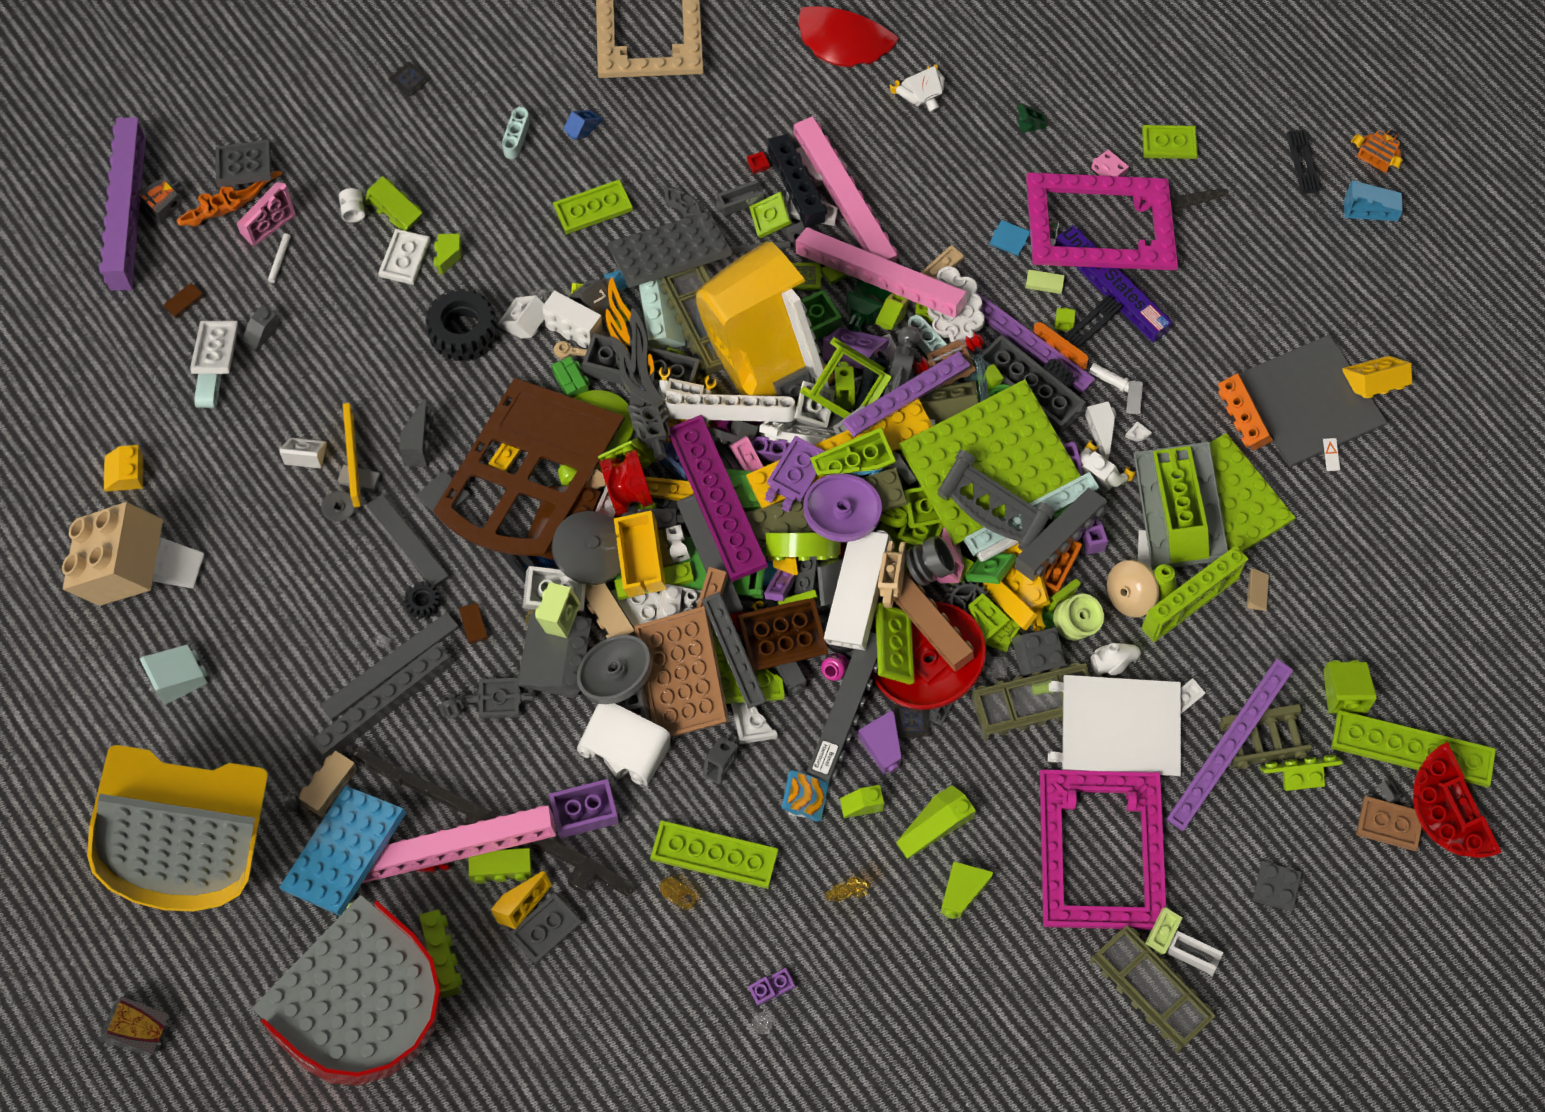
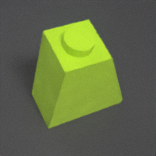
M953 861L940 913L951 919L961 918L990 883L993 872Z

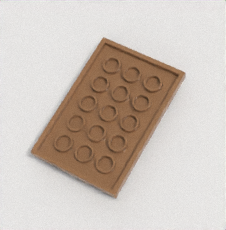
M705 606L634 626L636 637L647 645L653 658L652 671L645 683L652 722L666 729L670 733V738L728 723L729 717L711 623Z

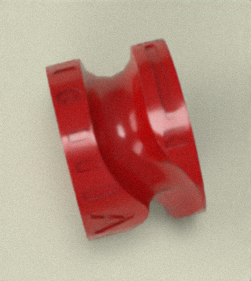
M636 449L626 452L623 462L618 458L612 457L599 461L616 516L627 513L628 506L633 502H638L643 507L653 505Z

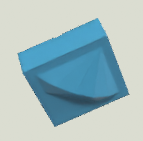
M620 270L604 274V278L609 281L610 278L614 279L617 290L627 288Z

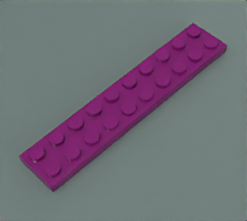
M702 415L670 427V439L731 581L733 582L767 568V562Z

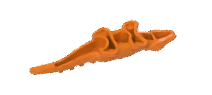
M272 172L271 180L278 176H281L282 172ZM270 180L255 182L250 187L235 191L233 187H221L218 194L212 196L207 193L198 196L200 206L187 211L176 220L179 226L189 225L195 227L210 217H219L236 211L245 206L247 202L252 201L262 187Z

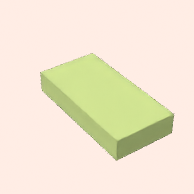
M1028 270L1025 288L1061 294L1064 275Z

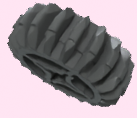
M963 580L961 586L955 583L954 588L950 587L948 589V593L944 595L945 600H943V603L956 605L970 615L969 609L966 610V606L971 600L973 602L976 599L975 597H979L983 593L993 603L994 600L992 599L993 597L988 596L991 591L985 592L986 585L979 587V582L974 585L972 581L966 584Z

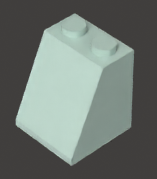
M188 645L140 658L155 691L164 705L208 684L205 676L208 675L203 665L199 666L196 661L200 659L195 649L190 650Z

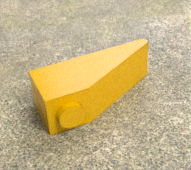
M546 872L538 873L501 896L491 908L497 923L515 930L551 888L552 884Z

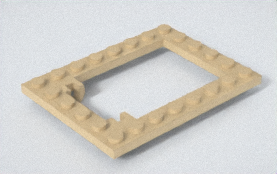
M596 0L598 78L703 74L699 0H682L684 44H672L673 57L628 59L627 46H615L614 0Z

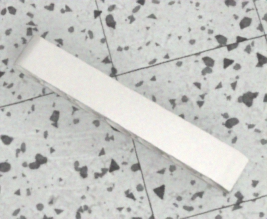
M670 394L665 398L667 415L672 419H692L702 415L704 420L791 422L795 419L796 412L795 400L787 396Z

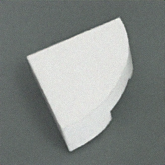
M1137 421L1126 433L1125 437L1134 441H1142L1149 438L1152 432Z

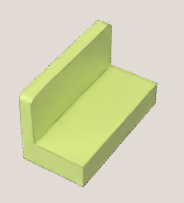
M1166 907L1162 908L1145 943L1155 949L1154 953L1157 956L1166 953L1182 917Z

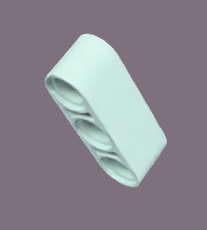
M523 107L513 110L502 140L503 152L508 159H514L520 154L529 127L528 111Z
M913 315L909 318L908 326H918L917 329L921 334V341L918 346L925 354L947 345L921 316Z
M198 374L195 391L196 407L216 408L222 374Z

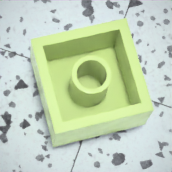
M549 582L548 587L543 591L542 602L536 609L535 618L546 633L568 638L581 603L571 587Z

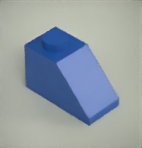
M591 110L572 111L563 130L572 139L586 138L603 119Z

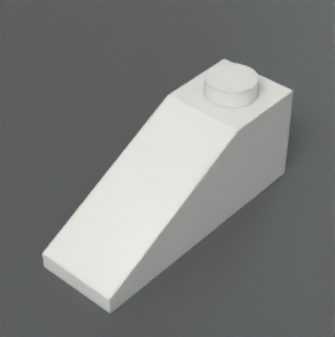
M1109 401L1087 407L1085 414L1096 445L1099 446V453L1107 460L1110 455L1114 419L1116 418L1115 410L1113 407L1111 408Z

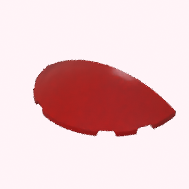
M813 6L801 8L798 26L800 27L801 38L805 46H809L814 51L815 56L833 65L854 67L855 64L860 63L872 64L878 61L879 57L883 54H888L899 40V37L882 25L846 10Z
M1445 742L1426 757L1415 777L1413 804L1419 823L1435 843L1453 854L1482 858L1502 853L1484 815L1481 816L1466 786L1465 777L1448 742Z

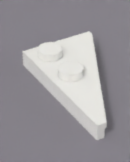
M731 703L739 744L777 738V732L771 729L766 723V719L758 713L755 706L748 709L746 703Z

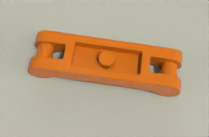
M1037 322L1034 325L1033 333L1081 369L1086 370L1088 356L1045 324Z

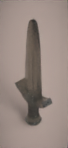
M1171 189V209L1177 217H1180L1182 211L1179 209L1221 198L1228 194V190L1216 189L1173 196L1175 190Z

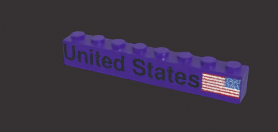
M1073 225L1058 235L1055 246L1096 248L1095 244L1089 241L1082 231L1076 229ZM1075 266L1105 296L1109 294L1110 298L1112 297L1113 300H1116V303L1119 302V305H1122L1120 311L1152 343L1169 332L1172 324L1169 316L1163 314L1157 305L1151 302L1145 293L1133 284L1130 278L1125 277L1121 273L1119 268Z

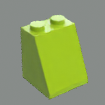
M1333 660L1327 662L1323 671L1328 713H1337L1338 710L1349 713H1368L1376 701V693L1367 662H1360L1359 660L1349 662Z

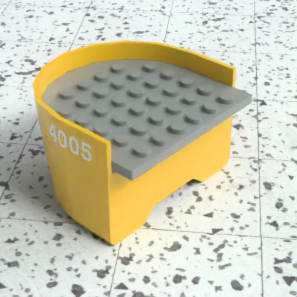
M121 745L111 746L107 752L89 825L87 857L92 874L108 890L127 900L161 910L194 912L220 907L238 897L249 880L266 789L267 771L259 767L228 763L215 770L162 763L150 750Z

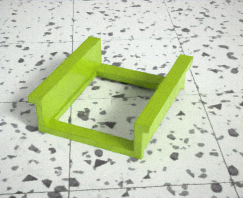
M833 337L830 344L837 348L813 388L810 390L803 386L800 393L837 415L846 418L851 414L850 412L819 395L843 354L879 375L861 406L864 405L866 407L878 400L892 377L883 372L885 369L883 366Z

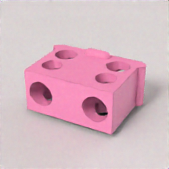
M1108 149L1098 158H1094L1091 168L1100 176L1124 177L1127 175L1129 166Z

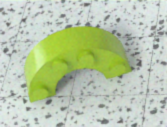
M816 532L766 533V556L773 557V560H785V557H799L800 561L810 560L812 556H817V560H828V558H839L838 555L841 554V542L829 540Z

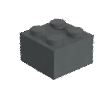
M1056 627L1012 638L1021 676L1065 666Z

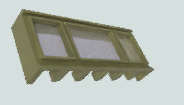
M701 265L662 277V284L660 286L663 289V294H667L669 298L667 303L670 306V310L673 309L675 312L676 323L681 325L683 329L682 334L685 340L689 341L692 354L700 359V370H703L707 376L725 368L708 337L696 304L697 290L710 280L704 266Z
M1077 662L1069 665L1068 668L1062 669L1057 667L1047 673L1036 672L1030 677L1024 678V676H1019L1010 682L999 681L993 686L986 687V685L975 688L971 697L984 740H988L991 734L999 732L1000 735H1006L1009 730L1019 728V731L1027 729L1028 725L1037 723L1038 726H1043L1048 720L1056 719L1058 722L1062 721L1063 692H1050L1049 683L1051 681L1063 682L1064 675L1090 677L1087 664Z
M1126 925L1091 957L1089 963L1093 965L1096 962L1103 970L1102 975L1106 979L1110 977L1117 984L1116 989L1120 994L1125 992L1132 1000L1131 1005L1135 1009L1140 1008L1147 1015L1146 1021L1150 1025L1155 1023L1162 1031L1160 1034L1165 1040L1169 1038L1177 1046L1175 1052L1178 1054L1215 1018L1214 1010L1207 1003L1204 1004L1199 999V995L1194 989H1189L1184 984L1183 978L1178 973L1174 974L1167 961L1159 958L1154 953V949L1146 945L1139 938L1140 935L1134 928Z

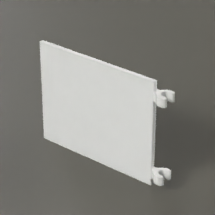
M1064 675L1063 682L1051 681L1049 683L1050 692H1063L1062 753H1048V762H1062V770L1157 772L1164 776H1181V682Z

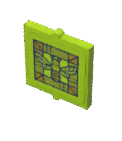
M792 263L805 279V282L795 286L792 290H821L822 274H820V263Z

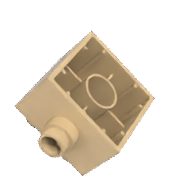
M124 502L74 520L69 529V537L72 539L70 553L62 565V572L65 574L63 590L99 606L150 591L163 519L128 502Z

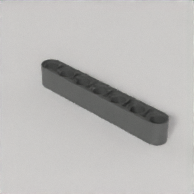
M693 494L676 501L706 573L709 567L727 572L695 495ZM728 575L722 598L729 615L742 611L743 607Z

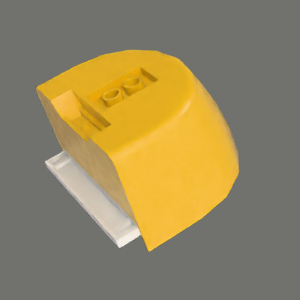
M766 241L721 270L696 292V304L708 337L719 359H721L723 367L741 395L776 396L773 382L805 366L809 370L812 384H815L826 367V364L818 355L820 349L814 342L816 337L810 329L812 324L805 315L807 309L792 290L795 286L805 282V279L773 242ZM831 373L823 386L824 388L830 389L829 384L835 381L833 373Z

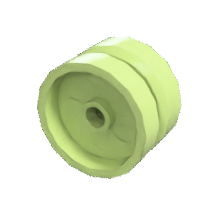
M1082 593L1058 604L1054 611L1053 621L1061 636L1067 640L1077 641L1091 636L1100 630L1104 622V613L1097 599Z

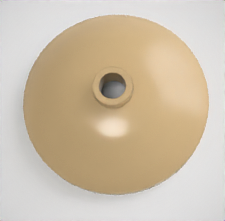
M1125 560L1116 564L1110 571L1107 579V592L1112 604L1119 612L1129 617H1141L1146 615L1148 610L1157 604L1159 585L1154 573L1148 566L1136 560Z

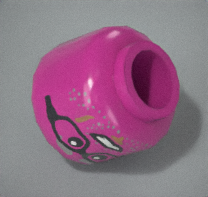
M832 653L822 662L821 671L828 680L838 681L844 677L849 661L841 653Z

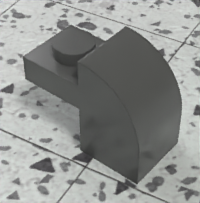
M733 421L730 432L713 428L711 435L717 437L718 442L724 443L726 448L732 450L730 445L745 436L752 442L758 426L744 421Z

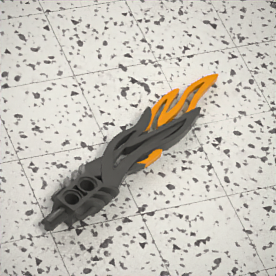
M610 278L608 285L609 306L617 318L621 330L608 309L606 310V323L611 335L610 345L620 360L621 381L630 394L628 411L632 426L637 432L639 440L646 443L647 449H653L655 460L662 461L663 458H666L664 450L666 438H669L671 435L668 426L669 415H667L664 399L653 385L654 364L652 355L648 354L647 356L646 331L636 310L632 308L630 312L624 305L614 279ZM612 293L615 297V300L620 310L630 323L632 330V340L628 334L627 327L622 315L614 305ZM613 328L615 329V331L617 332V334L619 335V337L622 339V341H623L626 345L632 347V355H630V353H629L627 347H626V346L622 343V341L618 338V336H617L616 333L614 332ZM640 335H641L642 341H643V353H642V345H641ZM636 361L643 390L639 387L634 378L636 373ZM625 366H626L627 371H628V373H629L630 379L628 378V376H627V374H626Z

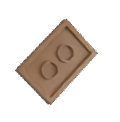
M1364 796L1356 835L1416 851L1422 826L1418 821L1415 809Z

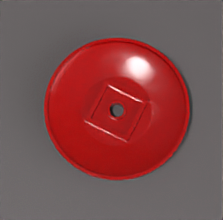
M935 602L938 607L936 609L940 614L943 612L950 621L948 623L952 628L954 626L957 627L962 634L961 638L964 641H969L973 646L974 659L955 672L911 621L914 683L911 685L879 676L878 671L877 673L873 672L872 676L877 686L886 697L907 708L927 710L943 707L958 700L974 686L982 673L986 661V643L977 622L959 607ZM928 656H934V657H935L932 662H930V663H926V662H925V659H926Z

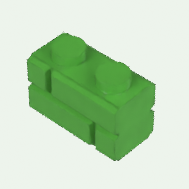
M569 356L562 361L552 364V372L566 396L574 398L588 391L590 383L586 375L582 376L580 372L582 369L578 361L574 362L573 358Z

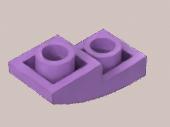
M784 968L768 978L760 979L748 986L756 1004L760 1005L796 988V985L788 969Z

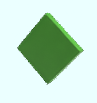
M999 553L983 562L978 558L965 575V578L969 582L1000 584L1016 562V555Z

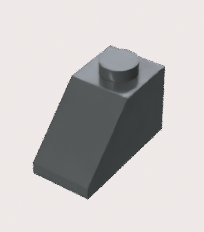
M261 305L251 316L242 342L257 351L280 326L277 314Z

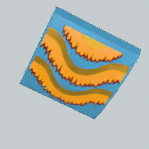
M793 770L789 771L782 809L794 815H803L813 821H821L829 783Z

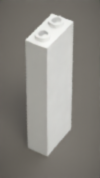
M877 530L862 539L847 543L824 635L827 644L866 650L880 593L878 580L883 552L887 551L888 542L892 541L887 532Z

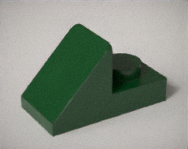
M1023 103L1017 107L1019 111L1017 122L1022 133L1048 127L1042 111Z

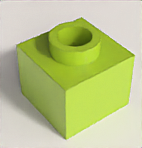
M1057 308L1054 330L1069 331L1072 329L1075 321V310Z

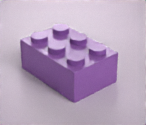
M608 779L549 794L560 839L619 824Z

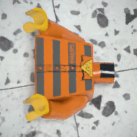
M1389 130L1386 134L1382 131L1366 136L1355 134L1351 140V143H1355L1357 148H1360L1357 157L1384 173H1387L1391 165L1399 169L1402 164L1401 150L1398 148L1400 142L1396 140L1397 133L1394 130Z

